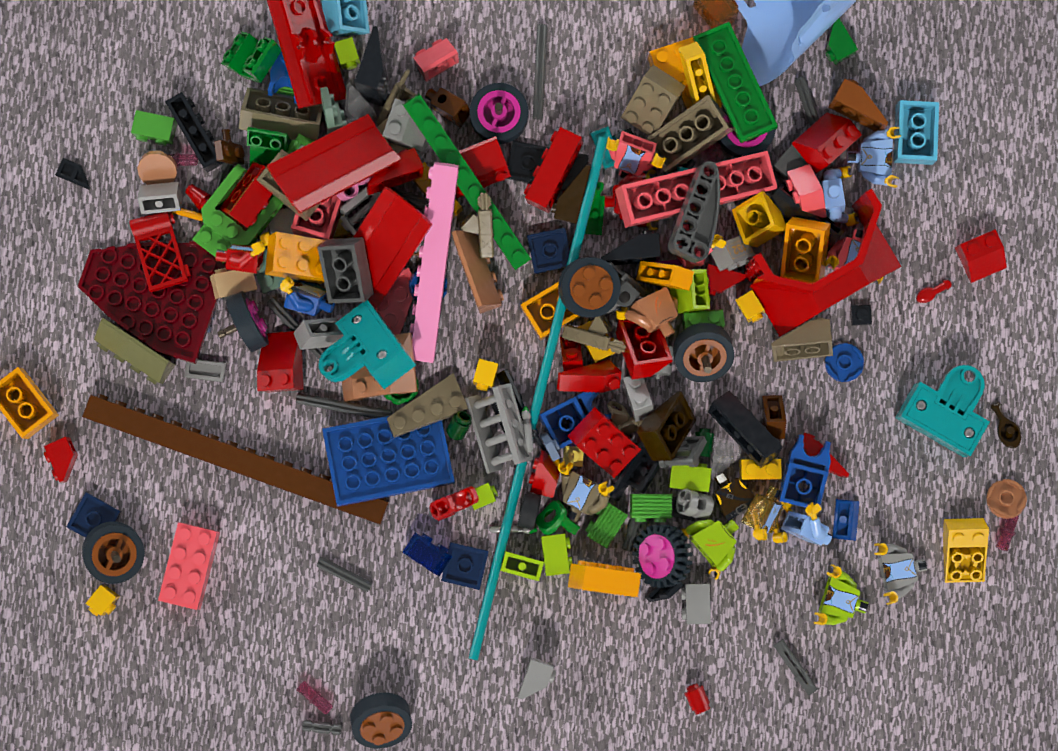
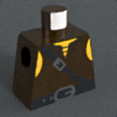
M724 472L714 478L720 488L714 491L713 495L725 522L730 521L759 502L739 478L729 481Z

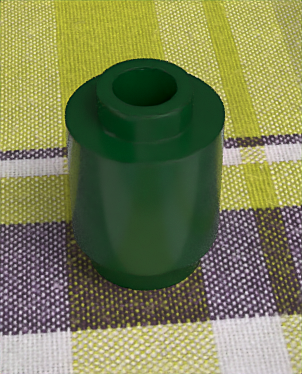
M458 411L454 414L446 429L451 439H464L472 424V417L469 413Z
M699 428V432H695V436H704L707 440L700 457H710L711 453H713L715 434L711 433V429Z

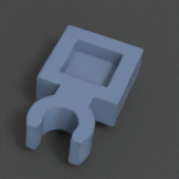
M547 432L540 435L552 460L559 459L560 456L557 451L560 450V447L556 440H551Z

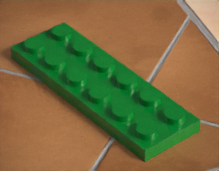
M730 22L693 36V41H697L705 53L710 78L740 143L777 129L778 125Z

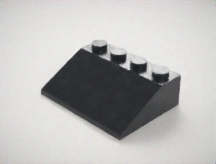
M373 25L354 83L362 101L383 107L391 92L389 91L390 87L388 85L382 41L378 27Z

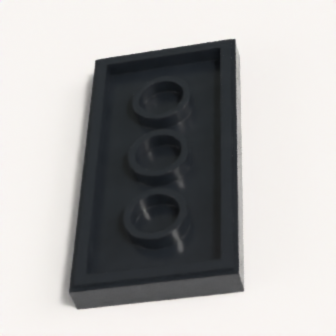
M513 140L508 161L511 177L506 179L532 184L534 180L533 173L537 166H541L543 162L541 158L545 149L550 147ZM578 154L561 190H565L588 163L589 155Z

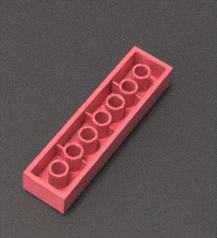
M768 151L715 163L719 171L720 205L753 197L761 191L770 193L778 189ZM697 168L621 185L615 189L625 228L679 215ZM704 168V174L710 176L709 170ZM697 186L698 193L703 194V189ZM690 204V209L692 212L696 211L695 205Z

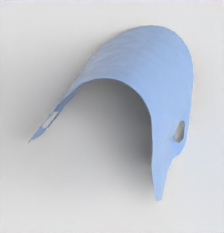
M735 0L736 7L747 21V31L742 50L759 86L771 82L785 72L856 0H754L756 3L754 7H748L744 0Z

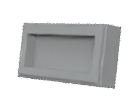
M198 359L196 364L186 362L184 377L224 383L227 363Z

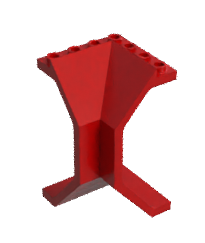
M873 189L866 191L852 205L853 210L858 214V218L864 226L858 255L854 260L814 283H806L774 275L761 253L755 255L745 266L746 271L744 274H746L749 282H753L750 287L780 337L865 286L902 267L876 224L882 204Z

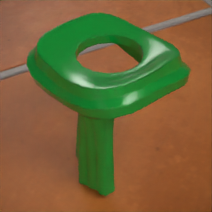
M554 500L549 503L536 518L538 528L545 535L553 534L560 525L573 535H576L580 529L578 524L566 516V508L560 500ZM555 510L556 515L554 519L550 522H545V517Z

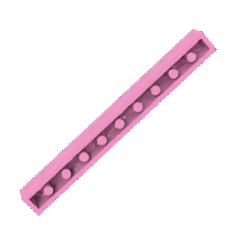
M435 162L434 167L429 169V179H432L431 187H427L426 198L429 199V207L425 206L424 216L433 225L424 237V246L420 245L419 257L422 258V264L418 265L416 275L420 277L419 285H415L414 296L418 297L417 304L413 303L412 315L415 316V321L411 323L409 332L413 335L412 344L415 361L433 363L435 360L459 165Z

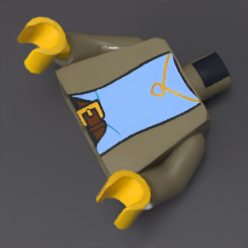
M563 460L558 465L562 480L563 502L572 506L567 517L577 522L582 512L592 516L606 508L610 492L614 490V487L611 485L607 488V481L598 484L574 471L571 473L570 470L573 468V464L570 462L565 466V461Z

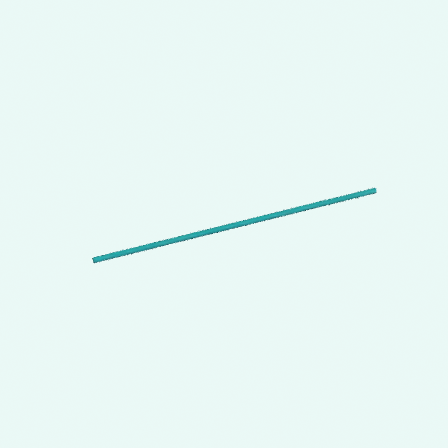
M598 137L567 265L579 258L606 150L607 138ZM560 296L558 297L530 409L532 429H536L566 310ZM527 462L516 465L468 657L473 660H478Z

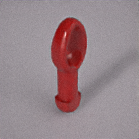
M944 280L933 288L926 287L919 291L916 300L920 303L930 302L935 298L936 294L950 289L952 283L949 280Z

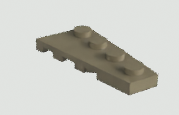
M454 373L387 418L394 438L454 416L458 411L468 410Z

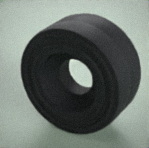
M529 492L525 493L519 514L518 527L529 530L535 528L542 499L540 495Z

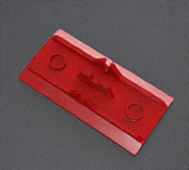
M267 0L298 109L322 104L320 88L328 87L329 94L334 96V101L347 100L348 95L334 51L335 42L331 40L333 35L328 30L320 0Z
M367 114L268 164L267 169L292 206L300 214L400 162L401 158L391 148L377 129L370 115Z
M388 187L384 188L353 237H363L374 291V294L367 300L376 310L433 225L426 216Z

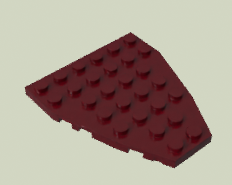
M194 241L178 243L183 264H188L191 276L187 277V282L150 293L136 243H129L126 246L120 247L111 246L106 249L90 250L77 287L109 318L158 353L196 364L218 299H215L210 276L215 274V270L226 268V263L223 264L220 261H216L213 255ZM153 242L141 243V247L149 251ZM157 244L152 253L161 257L165 248ZM169 250L164 259L173 263L176 253ZM150 256L146 262L147 266L154 268L158 259ZM162 262L157 271L166 274L170 265ZM174 268L169 277L177 279L182 277V273ZM155 273L151 280L152 286L160 284L164 277Z

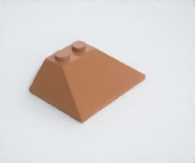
M411 333L395 335L414 361ZM364 366L352 376L342 381L344 402L389 394L418 392L415 367L386 389H383Z

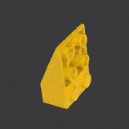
M984 518L944 519L943 554L945 583L985 582L989 528Z

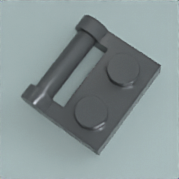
M704 436L686 437L675 456L689 457L673 458L672 461H659V466L661 468L682 465L697 467L699 457L707 440Z

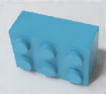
M900 100L896 104L895 127H900V129H895L894 135H901V137L894 138L893 163L933 165L937 161L939 102Z

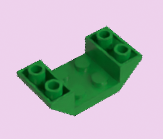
M241 31L234 38V44L231 49L227 50L223 55L221 64L245 79L261 83L281 53V48L271 38L264 37L259 41L251 34Z
M248 127L247 146H250L249 167L253 162L267 167L281 149L288 152L291 143L289 135L287 133Z

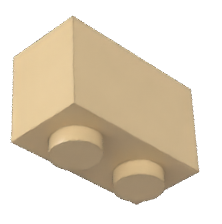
M226 268L215 270V274L210 276L215 299L232 296L241 291L246 293L257 290L254 273L235 270L227 271Z

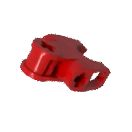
M470 486L431 502L430 512L437 521H441L478 503L479 497L475 488Z

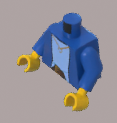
M286 277L280 284V289L287 292L284 307L287 309L316 316L322 310L332 313L335 307V303L328 302L326 289L318 286L317 283L298 281L294 284L290 277Z

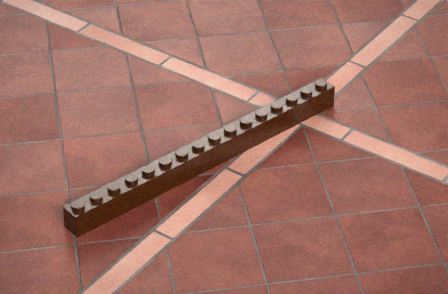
M97 393V396L90 395L82 416L83 418L382 525L390 503L386 501L387 497L337 507L333 484L329 476L320 473L319 477L311 474L312 470L304 467H301L300 470L293 468V463L282 460V463L274 461V456L265 453L263 457L256 454L257 450L245 447L244 450L237 448L238 443L229 440L226 443L220 442V437L210 433H208V436L201 435V430L190 427L189 430L182 428V423L171 420L170 423L163 421V416L154 413L152 417L145 414L146 410L135 406L133 410L126 408L127 403L118 400L112 403L108 401L109 397Z

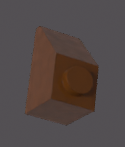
M782 395L762 396L763 424L773 437L785 439L787 420Z

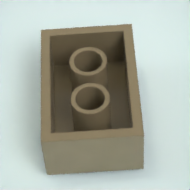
M652 65L641 80L621 118L650 136L662 128L686 86Z

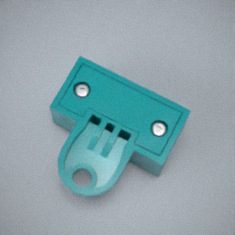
M368 300L362 302L335 323L344 336L328 347L322 353L319 360V370L328 381H344L365 366L383 389H386L416 366L381 315ZM334 365L333 370L330 371V372H327V369H328L330 366Z
M959 365L946 374L937 391L922 382L914 384L895 419L961 457H970L990 421L973 412L985 388L981 372L969 365ZM966 371H971L974 375V379L971 382L966 381L964 378Z

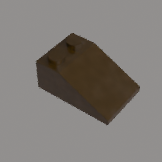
M588 162L560 195L559 199L554 201L551 213H555L554 219L577 224L592 163Z
M677 391L650 413L636 431L652 461H672L696 422V418L682 391Z

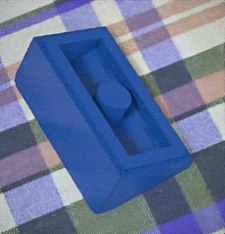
M836 499L833 539L856 541L859 501Z

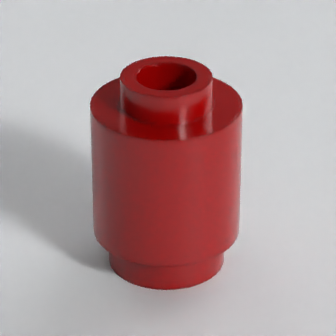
M695 683L686 688L687 691L684 694L691 710L696 715L710 709V701L703 685L698 686Z

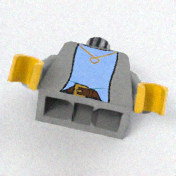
M875 543L874 546L879 547V552L874 554L878 556L884 590L888 592L884 593L883 596H889L890 601L886 603L887 605L893 604L914 587V582L918 581L917 572L927 571V564L925 559L914 561L913 554L908 553L906 548L895 544Z

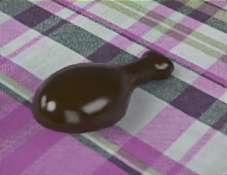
M1000 402L993 403L991 409L998 418L997 434L1000 441L1008 448L1018 447L1022 438L1020 428L1016 423L1005 417Z

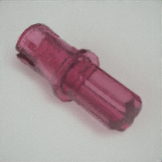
M176 152V154H166L173 157L177 163V168L180 166L198 165L196 154H180L179 152Z
M1019 515L1006 519L1004 527L1000 528L1001 533L995 546L1002 551L1009 550L1011 540L1016 535L1014 530Z
M303 681L296 691L302 694L309 701V704L316 706L325 715L332 710L333 705L320 695V691L314 690L306 681Z

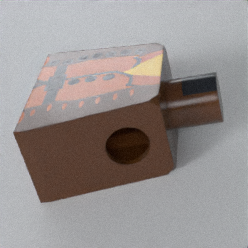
M430 88L426 92L425 99L430 101L435 112L459 128L463 126L470 116V109L465 100L444 88H439L437 92Z

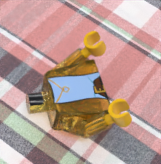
M773 486L769 487L766 495H755L741 522L754 529L753 536L757 540H767V533H773V541L775 543L787 542L788 537L786 532H780L779 530L781 526L778 518L783 509V504L778 502L777 498L781 490Z

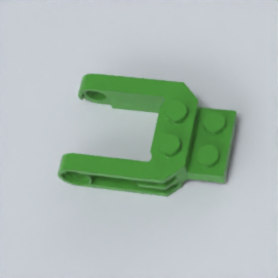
M237 164L202 207L204 225L192 239L215 258L217 249L227 250L233 244L247 246L254 244L284 205L283 202L274 196L269 201L267 207L258 215L256 222L247 231H244L240 225L219 211V208L233 191L244 172L247 171L240 164Z

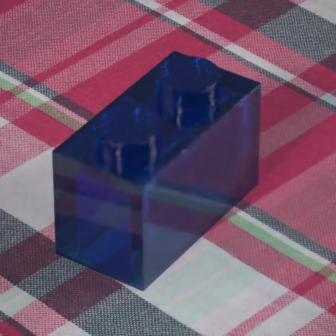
M415 532L402 553L430 572L440 576L452 558L447 553L448 548L440 543L436 546L432 543L433 538L425 533L421 536Z

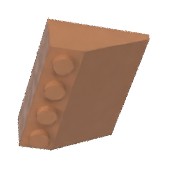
M463 230L452 231L453 241L479 313L501 307V301L504 298L501 290H497L494 283L497 282L494 271L490 272L488 264L491 263L490 259L480 257L479 235Z

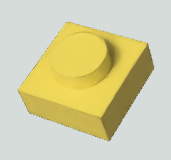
M565 446L563 453L565 466L571 462L573 467H583V451L578 447Z

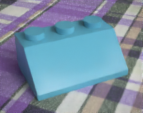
M321 0L327 27L333 36L344 37L370 33L366 0Z

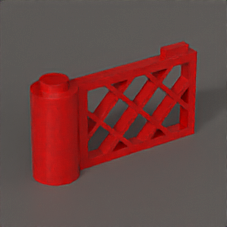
M173 212L152 213L129 220L150 293L187 282V277L191 276L188 264H183L174 233L173 224L176 221ZM170 233L171 240L168 245L159 241L162 235ZM150 240L153 244L149 251L141 247L140 242ZM157 244L165 248L161 257L152 253ZM169 250L176 253L173 263L164 259ZM150 256L158 259L154 268L146 264ZM162 262L170 265L166 274L157 271ZM174 268L182 273V277L177 279L169 276ZM155 273L164 277L160 284L152 286L151 280Z

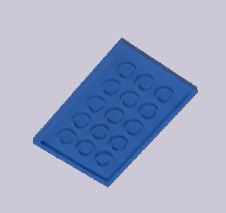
M389 416L323 428L322 432L337 507L455 484L442 420L395 438L387 422Z

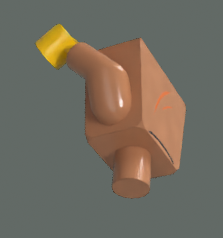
M662 287L660 290L655 289L654 293L636 301L630 307V310H628V307H621V311L616 310V317L619 320H630L650 333L660 329L666 338L675 333L670 323L678 317V300L669 293L667 287Z

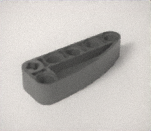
M708 161L697 167L668 242L670 253L692 263H697L707 258L717 227L720 205V180L718 167L714 162ZM704 168L709 170L710 176L704 174ZM697 186L703 189V194L698 193ZM690 204L695 205L696 213L691 211ZM683 222L688 223L689 231L683 228ZM678 241L681 242V243H680V245L682 246L681 248L678 247V246H679V244H677ZM695 248L700 251V257L694 254Z

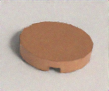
M162 151L145 153L140 159L137 168L139 177L147 185L174 182L178 171L177 163L173 157L164 154Z
M1004 479L993 483L988 489L986 497L987 506L997 517L1004 519L1014 518L1025 509L1027 495L1022 485L1016 481Z

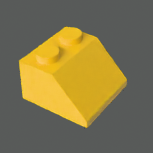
M764 191L732 209L742 241L746 245L757 248L786 229L782 212Z

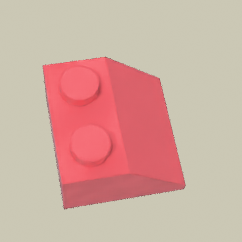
M447 38L436 40L432 43V47L427 50H419L415 57H413L415 65L426 82L459 63L458 52Z
M810 164L787 171L788 180H786V185L789 192H793L792 196L795 204L799 203L802 211L821 218L827 217L823 188Z

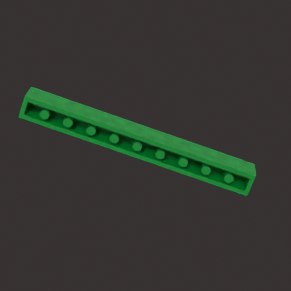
M418 93L402 105L442 163L459 165L457 186L478 215V209L481 208L477 205L479 204L477 198L480 196V193H486V191L422 96ZM491 200L489 209H492L493 239L514 270L530 261L531 258Z

